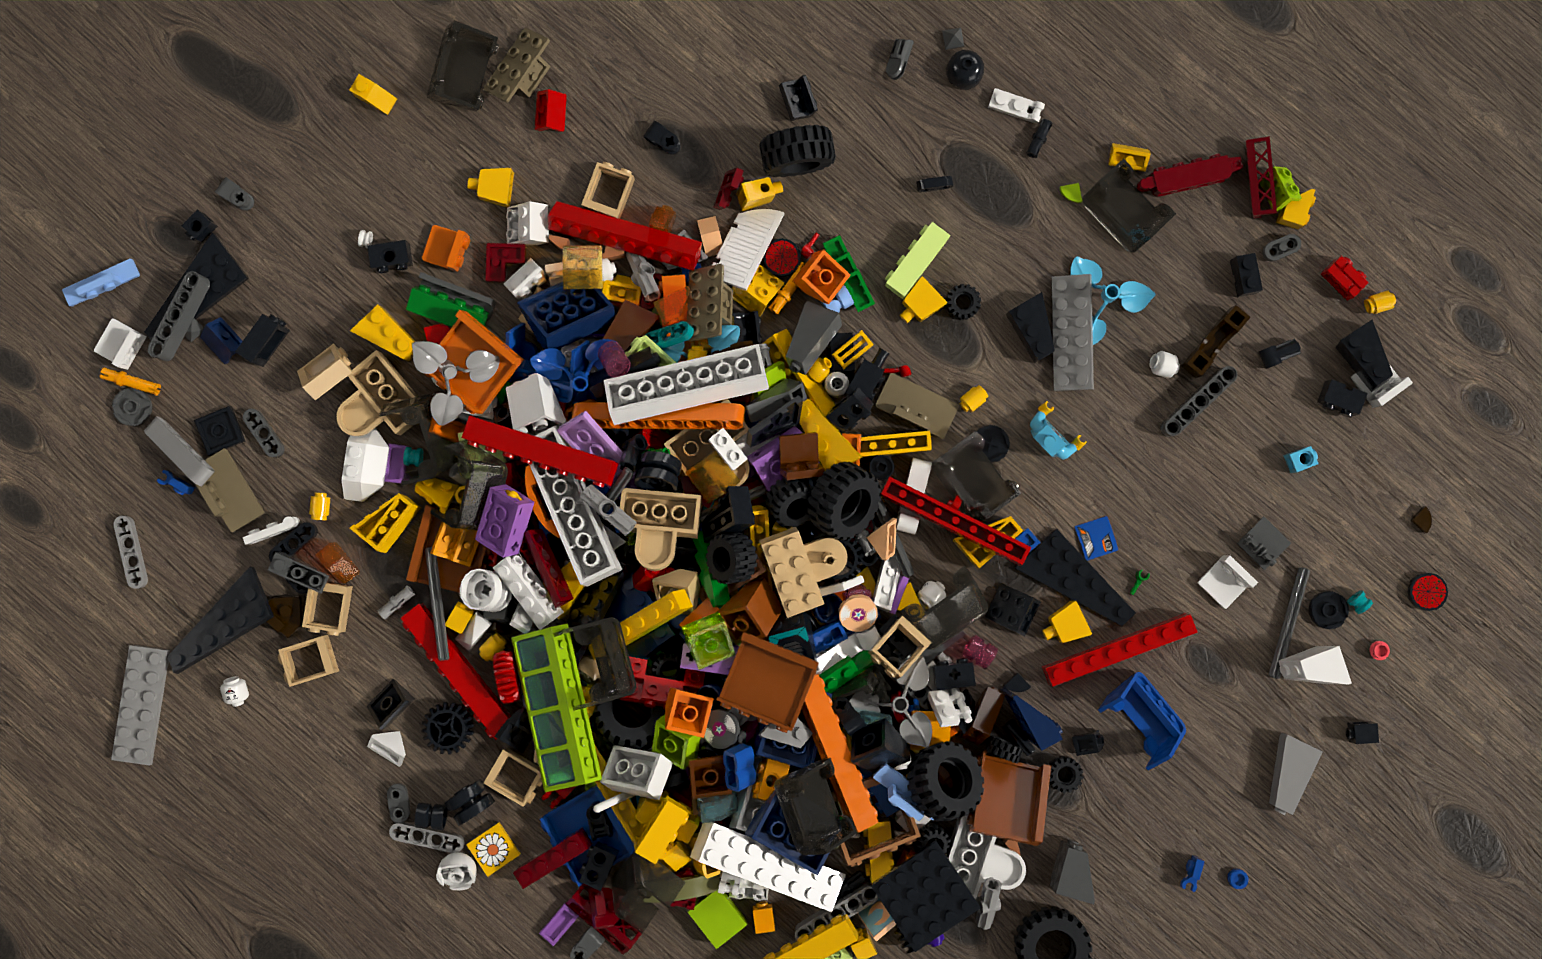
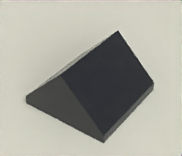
M392 679L367 705V708L378 728L383 730L389 727L415 698L395 679Z

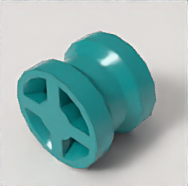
M406 447L403 456L404 465L409 466L413 464L416 467H421L424 454L423 449L417 448L415 450L411 447Z
M1363 590L1356 592L1347 600V603L1355 608L1357 614L1365 612L1373 604L1371 599L1365 597Z

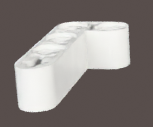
M913 458L906 485L925 493L932 462ZM900 506L896 530L914 535L917 531L919 515Z
M872 625L865 631L855 632L849 635L848 639L817 653V661L820 664L816 674L820 675L848 655L852 658L862 650H871L881 638L875 625Z

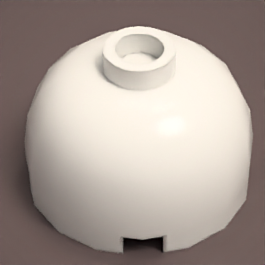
M455 852L448 854L441 860L436 877L442 886L446 884L450 886L451 890H465L470 888L471 884L475 882L477 869L474 860L470 856Z

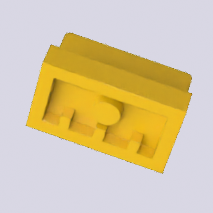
M759 264L747 291L732 287L733 299L750 312L758 311L760 317L768 303L783 287L784 282Z

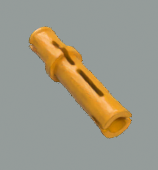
M804 262L800 263L799 267L782 290L777 292V297L768 307L776 315L779 314L787 302H790V297L798 288L792 281L803 268Z
M104 367L100 372L104 374H100V379L114 382L118 386H128L156 396L160 393V390L157 388L161 389V384L127 375L124 371L117 372Z

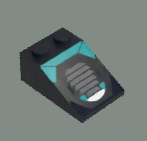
M806 612L787 618L785 613L780 614L768 633L770 642L817 661L810 616Z

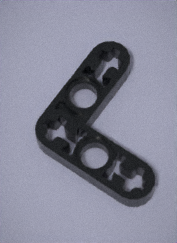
M310 522L298 526L269 552L270 562L275 552H283L285 549L290 552L288 555L294 556L316 537L318 533L317 526ZM305 527H307V528H310V527H311V528H312V529L310 530L311 535L306 534V535H304L302 538L297 535V533H298L299 535L304 534V533L306 532ZM292 538L298 541V546L295 549L289 547V540ZM286 579L297 593L304 594L308 592L307 587L306 589H300V584Z

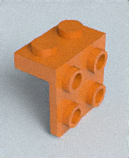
M432 226L422 256L423 261L458 272L459 268L463 265V256L465 250L469 247L470 236L461 230L456 232L441 226Z

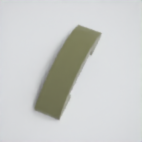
M699 874L662 881V879L643 881V902L679 901L713 893L719 889L720 876L716 875L705 878Z

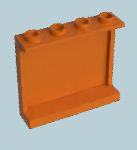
M459 310L455 315L458 320L439 344L445 349L447 360H450L455 366L468 369L465 363L466 358L473 351H488L500 358L496 373L485 382H473L470 379L469 372L457 371L456 376L449 379L451 395H457L462 400V403L466 405L464 408L469 413L483 414L524 359L467 311ZM439 369L432 374H425L429 378L433 377L437 381L436 384L441 389L446 390L444 377L439 372Z

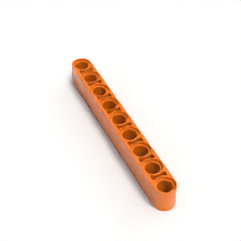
M579 402L573 405L571 419L586 411L601 428L605 429L724 428L736 430L743 427L745 408L737 403H707L614 425L609 414L608 403Z

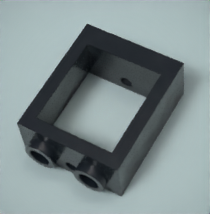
M262 314L235 352L250 363L264 367L290 329L285 327L287 323L272 314L270 316Z

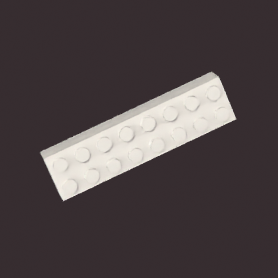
M759 344L604 380L609 414L614 425L769 389Z
M556 426L535 435L536 437L569 447L565 439L557 432L558 427ZM532 461L530 465L580 585L588 587L621 571V565L599 515L580 498L582 492L587 488L585 482L574 479L575 475L568 473V476L558 474L555 468L550 467V470L538 467L539 463Z
M706 819L703 821L690 858L700 863L830 912L833 911L846 876L824 865L817 876L745 834Z

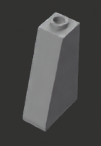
M1282 732L1279 736L1269 803L1275 806V811L1283 815L1286 812L1293 815L1322 755V751Z

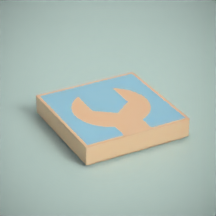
M879 898L875 903L857 913L876 941L896 925Z

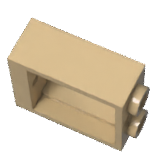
M597 162L581 205L583 209L620 219L635 180L634 176L627 169L621 168V170L613 168L614 166L608 162H603V164ZM602 173L627 182L617 209L592 201Z
M334 343L297 371L302 387L314 400L318 399L352 373L350 368L351 362L347 358L348 354L342 347L338 348Z
M327 582L323 591L343 594L338 626L313 622L318 592L308 588L302 627L308 628L309 632L315 633L325 630L328 635L335 636L346 632L353 586Z
M901 616L868 653L871 655L870 658L877 665L881 664L886 669L885 672L888 676L899 679L932 642L905 617ZM897 628L918 647L899 670L877 651Z
M329 635L278 650V660L284 667L285 672L283 676L289 687L339 672ZM317 643L325 671L298 679L291 651Z
M507 747L502 750L484 781L485 785L523 807L527 802L531 804L536 795L534 793L537 786L541 787L543 783L539 766ZM509 757L537 773L525 796L496 780Z

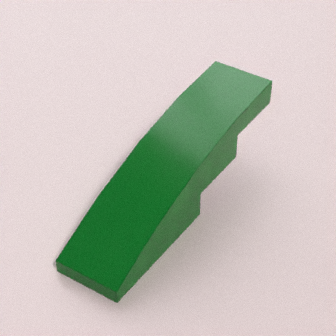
M838 235L822 243L825 251L850 274L844 286L851 295L857 312L874 305L875 302L859 269H857L850 253L847 251L841 236Z
M699 531L698 539L692 538L698 550L695 558L702 571L698 577L713 608L722 607L730 600L728 585L718 583L717 580L712 578V574L709 573V567L706 564V553L708 552L707 546L710 543H704L703 533Z

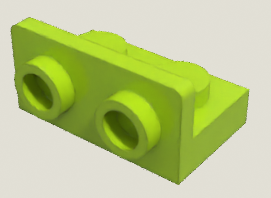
M1274 166L1277 212H1279L1291 201H1299L1302 197L1299 193V188L1291 177V172L1286 167ZM1263 178L1260 185L1264 193H1266L1270 188V182ZM1267 199L1272 208V202L1269 199Z

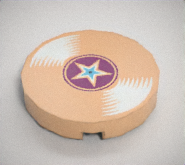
M862 594L850 596L849 599L841 603L838 610L842 626L853 632L869 629L878 617L875 603L871 598Z

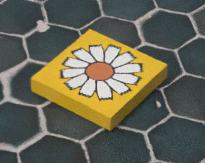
M500 822L466 844L487 877L521 854Z

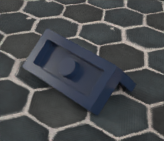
M221 317L207 323L200 336L224 364L229 363L232 355L236 354L235 351L242 343L240 337Z

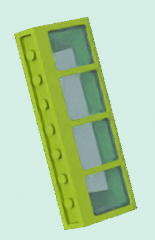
M568 624L512 637L544 791L550 792L602 780Z

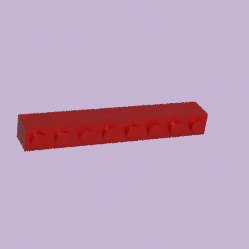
M556 201L548 214V230L694 271L701 256L702 242L566 203Z
M473 416L468 417L461 437L467 440V444L478 448L479 445L485 446L484 450L496 453L498 450L503 452L502 456L511 459L517 456L521 458V462L530 465L533 461L539 463L538 467L550 470V467L555 468L558 474L568 476V473L575 475L574 479L583 482L589 479L593 481V485L604 488V485H612L618 463Z
M889 477L881 492V497L1020 567L1024 564L1032 548L892 477Z
M423 603L416 605L401 617L403 621L402 626L406 631L412 632L415 636L414 641L416 644L426 650L427 658L437 664L439 667L437 670L441 676L447 677L451 682L449 683L451 689L462 696V703L467 708L470 707L472 709L474 718L477 722L483 723L486 727L485 732L490 738H493L502 725L511 717L510 713L447 633L449 659L445 661L438 660L433 615Z
M1184 613L1044 665L1042 669L1048 685L1053 687L1198 632L1191 614Z

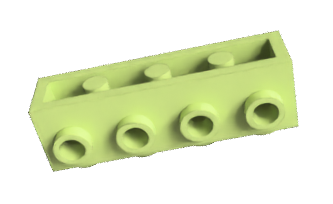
M933 222L929 226L925 225L919 233L922 235L918 241L913 240L908 247L910 252L907 256H901L896 263L898 268L895 272L891 270L885 278L887 280L885 286L902 299L905 298L951 236Z

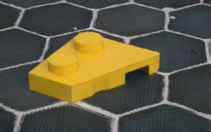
M422 474L415 485V492L423 496L430 504L435 503L440 507L439 511L445 514L455 497V492L459 485Z

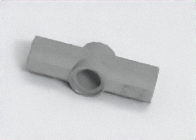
M626 252L625 255L633 270L631 275L633 283L641 288L646 301L652 302L658 299L661 293L653 277L655 268L646 262L643 256Z
M592 484L582 492L580 498L625 536L637 524L614 501L608 499ZM606 506L614 508L611 514L603 513V509Z
M993 877L986 878L985 883H983L981 896L976 898L981 908L977 910L975 923L977 927H981L984 930L990 929L995 912L1001 909L999 894L1002 885L999 880Z

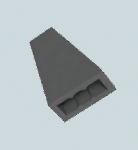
M809 301L805 303L786 355L789 369L795 373L807 374L841 328L842 322L838 312Z

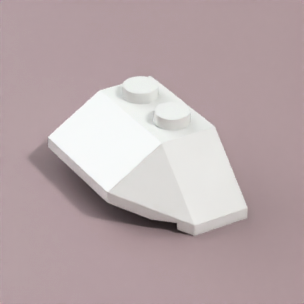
M374 428L364 436L350 435L347 441L342 473L343 495L346 500L365 502L384 486L389 446L377 428Z

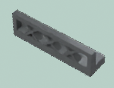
M420 272L419 278L422 280L420 285H426L431 288V291L436 293L438 291L447 293L448 297L452 299H463L468 305L481 306L484 308V311L489 312L488 320H490L497 303L493 299Z

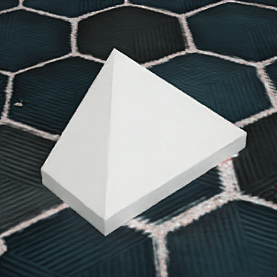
M477 611L468 622L463 633H459L455 640L465 649L471 651L492 623L483 618Z
M400 731L373 734L367 746L399 767L402 765L406 755Z

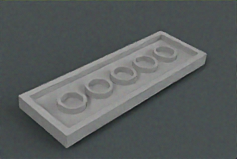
M1092 275L1052 277L1053 344L1055 349L1053 352L1054 391L1094 390Z
M129 645L111 760L152 765L169 662L167 656L170 654V650Z

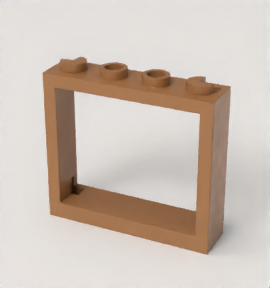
M873 776L862 780L864 787L867 789L881 784ZM834 791L824 794V809L832 814L834 812L830 803L838 800ZM901 809L909 832L851 855L847 851L840 832L836 842L844 864L851 865V867L860 865L862 860L878 858L881 856L880 853L886 850L887 852L895 851L903 843L905 845L912 844V842L916 841V838L921 837L915 819L907 816Z

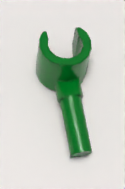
M1143 569L1136 572L1137 580L1130 594H1135L1142 581L1149 579L1150 573H1147L1142 578L1141 572Z

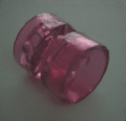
M610 341L599 348L598 358L609 376L619 377L629 371L631 363L619 343Z
M974 634L965 646L962 655L970 661L975 659L976 664L986 670L994 660L998 648L990 643L984 644V639Z

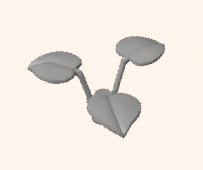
M429 341L412 343L413 362L416 369L424 374H432L439 369V372L444 377L447 395L442 392L436 393L430 403L432 417L436 423L442 426L457 419L463 411L462 400L457 395H450L449 379L454 378L457 371L469 372L470 379L473 382H485L496 373L499 367V356L488 351L476 350L471 352L465 362L468 369L455 366L450 360H447V353L441 345Z
M919 656L904 675L896 679L898 683L905 685L902 696L895 697L892 703H879L878 694L869 688L857 691L849 700L864 721L877 719L880 716L879 707L881 706L893 707L899 713L904 712L908 719L901 722L900 735L907 743L922 747L930 745L932 725L929 718L922 712H915L910 716L907 711L909 703L905 698L909 687L914 691H918L928 684L929 671L923 656Z

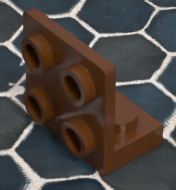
M816 432L779 436L780 474L786 480L820 477L823 475L825 468L819 464L818 434Z

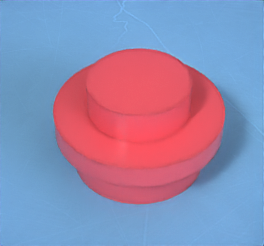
M1375 641L1371 644L1369 652L1374 659L1384 660L1388 657L1390 649L1385 642Z

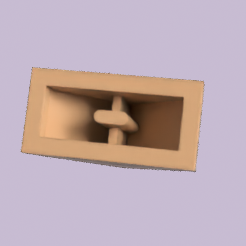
M716 216L697 220L705 254L708 257L717 255L722 246V239Z
M892 518L866 537L882 560L885 561L895 554L897 518Z

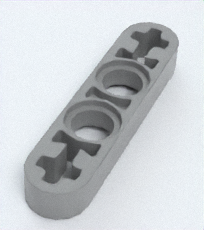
M119 516L114 521V530L126 580L133 589L143 588L148 582L135 522L129 516ZM123 521L128 522V525L121 527ZM128 537L133 540L131 548H126L124 545V541ZM131 556L137 558V565L134 567L129 565V558ZM139 569L138 572L131 573V570ZM137 577L141 578V581L134 583V579Z
M406 822L395 823L389 830L390 837L393 840L449 853L460 852L465 845L464 838L459 834L433 830L432 828H416L415 824ZM399 826L401 827V831L407 832L409 828L411 829L409 831V834L401 833L399 836L397 835V832L394 830L397 829ZM415 830L422 832V840H415L413 838ZM434 834L440 835L442 839L441 844L436 845L432 842ZM446 836L448 837L447 841L453 842L457 839V843L460 844L456 848H453L454 845L451 843H447L446 847L443 846L446 842Z

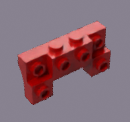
M628 657L620 700L642 703L649 708L659 706L665 710L670 687L697 694V691L704 684L705 671L686 669L684 681L645 675L648 660Z

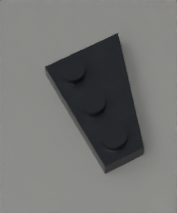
M798 395L750 428L746 441L750 448L794 426H798L803 399Z

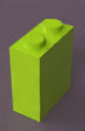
M715 891L704 895L700 899L696 897L694 910L688 909V914L716 949L747 926V919L726 892L721 894Z

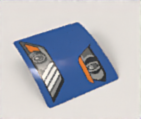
M1107 516L1075 526L1087 561L1118 551Z

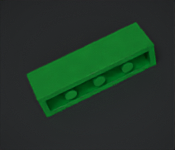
M419 285L411 290L406 310L453 327L458 320L455 315L459 310H463L471 314L482 325H486L489 312L484 311V308L481 306L468 305L465 300L460 298H449L447 293L441 291L436 293L431 291V288L426 285Z

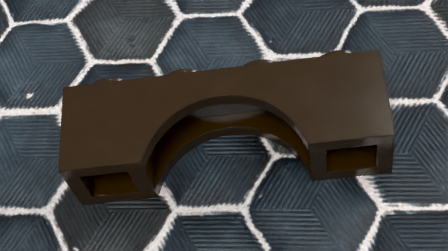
M1237 305L1229 308L1181 367L1194 378L1201 377L1214 362L1219 351L1241 330L1251 317Z

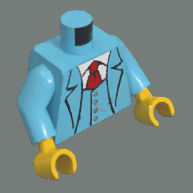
M1048 401L1038 407L1039 411L1030 422L1032 436L1052 457L1058 456L1060 459H1067L1077 450H1080L1087 441L1081 442L1079 440L1081 435H1078L1070 444L1045 418L1046 415L1054 410L1053 406L1050 409L1048 408Z

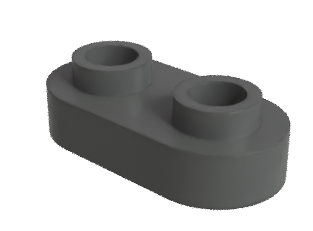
M1289 234L1274 240L1264 246L1263 256L1270 262L1289 256L1301 248V239L1295 234ZM1287 242L1292 244L1291 248L1287 246ZM1270 249L1274 250V255L1270 254Z
M396 783L389 787L387 791L389 814L394 822L402 823L411 814L409 796L406 786ZM394 791L399 792V797L394 796ZM400 810L402 812V816H398L396 814V811Z

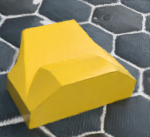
M616 275L612 281H604L602 293L612 303L623 304L627 300L639 306L642 291L639 286L633 283L631 277Z

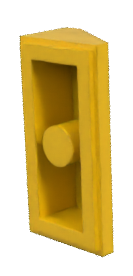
M1112 143L1108 165L1146 172L1151 153L1148 149Z

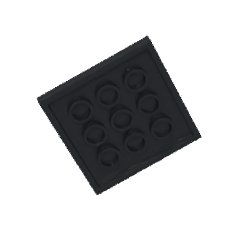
M936 840L870 884L914 952H917L981 908Z

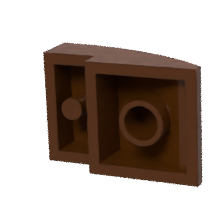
M723 755L689 760V789L693 816L732 810V790L726 786V769Z

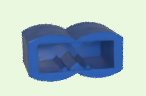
M741 743L724 751L723 762L726 769L725 782L727 788L739 792L755 784L756 771L753 766L754 751L752 746Z

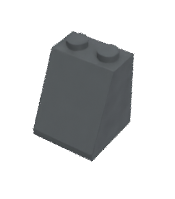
M1068 839L1067 842L1061 840L1049 886L1056 894L1094 905L1095 898L1088 853L1075 840Z

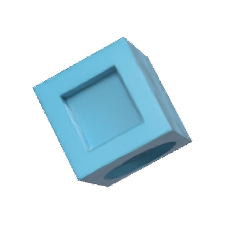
M1311 446L1283 455L1290 473H1296L1318 464L1317 452ZM1301 454H1303L1306 458L1304 464L1300 462Z

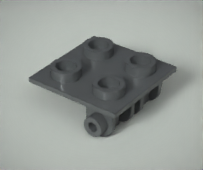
M1263 516L1237 544L1263 570H1266L1269 566L1276 564V559L1291 542Z

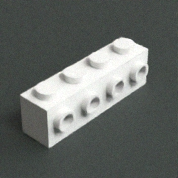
M520 553L505 557L493 567L539 630L564 613L561 607L555 608L547 589Z

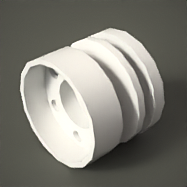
M484 569L471 570L465 575L460 586V596L463 603L474 610L501 611L507 607L512 598L511 591L496 571Z

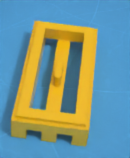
M861 330L836 350L832 356L844 370L874 344ZM862 336L863 339L843 356H838L839 353ZM867 342L868 345L846 363L843 362L845 358Z

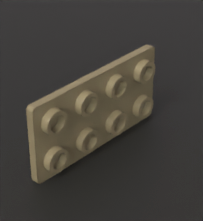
M524 28L491 78L487 81L483 90L506 103L510 101L517 89L530 98L551 67L540 57L550 40L541 34Z
M716 264L694 269V271L690 270L687 323L693 327L694 333L688 342L721 336L722 324L732 325L733 289L724 283V265Z
M890 373L875 407L944 439L959 408V404L894 373Z
M222 449L205 460L215 472L202 487L197 484L195 485L213 515L222 517L230 532L237 531L265 513L227 449Z

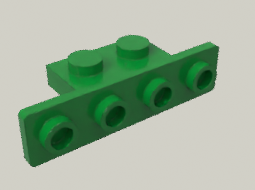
M863 650L853 658L848 655L821 673L819 676L825 683V692L832 693L872 666L874 662L870 658L869 651Z

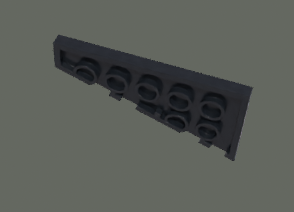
M213 232L144 331L150 340H152L184 276L188 272L194 271L207 277L210 281L209 289L194 316L195 319L249 279Z
M1058 529L1050 533L1028 554L1021 567L1018 565L1014 567L1120 626H1123L1136 614Z
M250 566L167 656L173 673H181L274 617L254 567Z

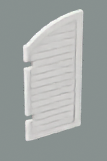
M756 209L738 213L734 220V224L738 225L737 228H730L716 256V259L720 260L719 264L724 265V283L747 291L784 216V212L772 209Z

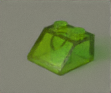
M718 612L681 627L698 670L736 655L726 622Z

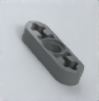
M256 409L246 410L243 414V421L264 452L269 457L278 458L282 456L285 450L284 445L263 414ZM251 413L257 415L255 420L261 425H257L254 421L249 420L251 419ZM262 428H266L269 432L265 439L259 436V431ZM270 441L273 445L278 446V448L276 449L277 453L271 452V450L273 449L271 444H265V442Z

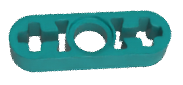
M681 321L648 332L645 335L663 349L688 341L693 336L694 329L687 322ZM671 333L669 339L664 341L665 336Z

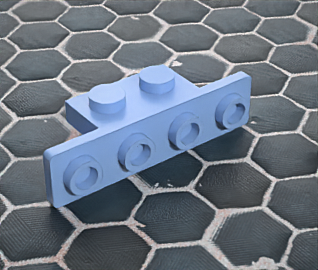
M128 259L63 288L62 291L68 305L74 306L88 299H93L103 292L111 291L117 286L139 277L140 273L134 260Z
M887 763L883 764L873 774V778L888 788V800L893 806H898L907 816L920 821L924 817V811H920L916 807V802H913L910 797L912 794L907 788L909 780Z

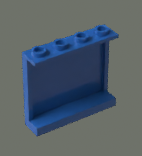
M597 785L540 818L541 827L550 836L552 846H555L567 836L583 827L593 843L592 846H595L599 841L619 850L613 865L629 856L632 857L637 854L635 853L632 840L611 807L605 809V812L613 826V837L605 836L597 838L595 841L592 840L586 816L587 809L594 801L599 800L601 803L606 800ZM590 847L563 864L569 869L570 878L574 883H577L578 887L583 884L579 882L582 876L579 872L583 863L587 864L589 860L587 853ZM597 853L600 860H606L603 853ZM591 870L590 875L594 877L597 875V872Z

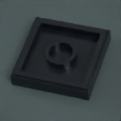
M227 406L194 420L208 456L214 455L222 449H228L245 442L232 406Z

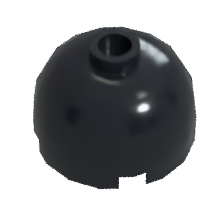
M971 50L956 52L950 58L946 67L948 81L960 90H969L976 87L984 75L982 58Z

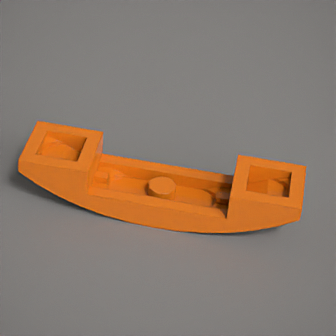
M528 465L525 470V487L528 498L534 501L533 511L542 525L553 535L560 538L554 521L549 519L535 488L538 484L530 465Z

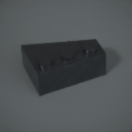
M1042 292L1006 313L1008 320L1034 363L1055 351Z
M1373 319L1340 340L1335 347L1371 392L1388 382L1393 376Z
M728 486L726 488L727 493L723 498L720 497L718 499V506L715 509H711L701 523L704 543H709L717 535L741 533L755 524L748 486Z

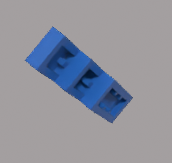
M877 609V612H878V617H877V619H879V618H881V615H880V613H879V611H878V609ZM840 620L826 623L813 631L816 654L848 639V636L855 632L847 630L842 626Z

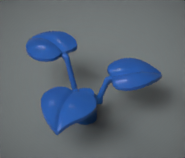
M600 339L592 342L585 352L586 358L591 363L586 372L578 371L574 375L564 367L566 358L556 348H547L530 358V362L537 373L549 380L559 379L562 376V370H564L569 379L572 380L573 388L578 391L576 397L572 400L573 405L586 399L597 401L591 390L587 388L588 375L594 364L598 370H601L618 361L619 343L610 339Z

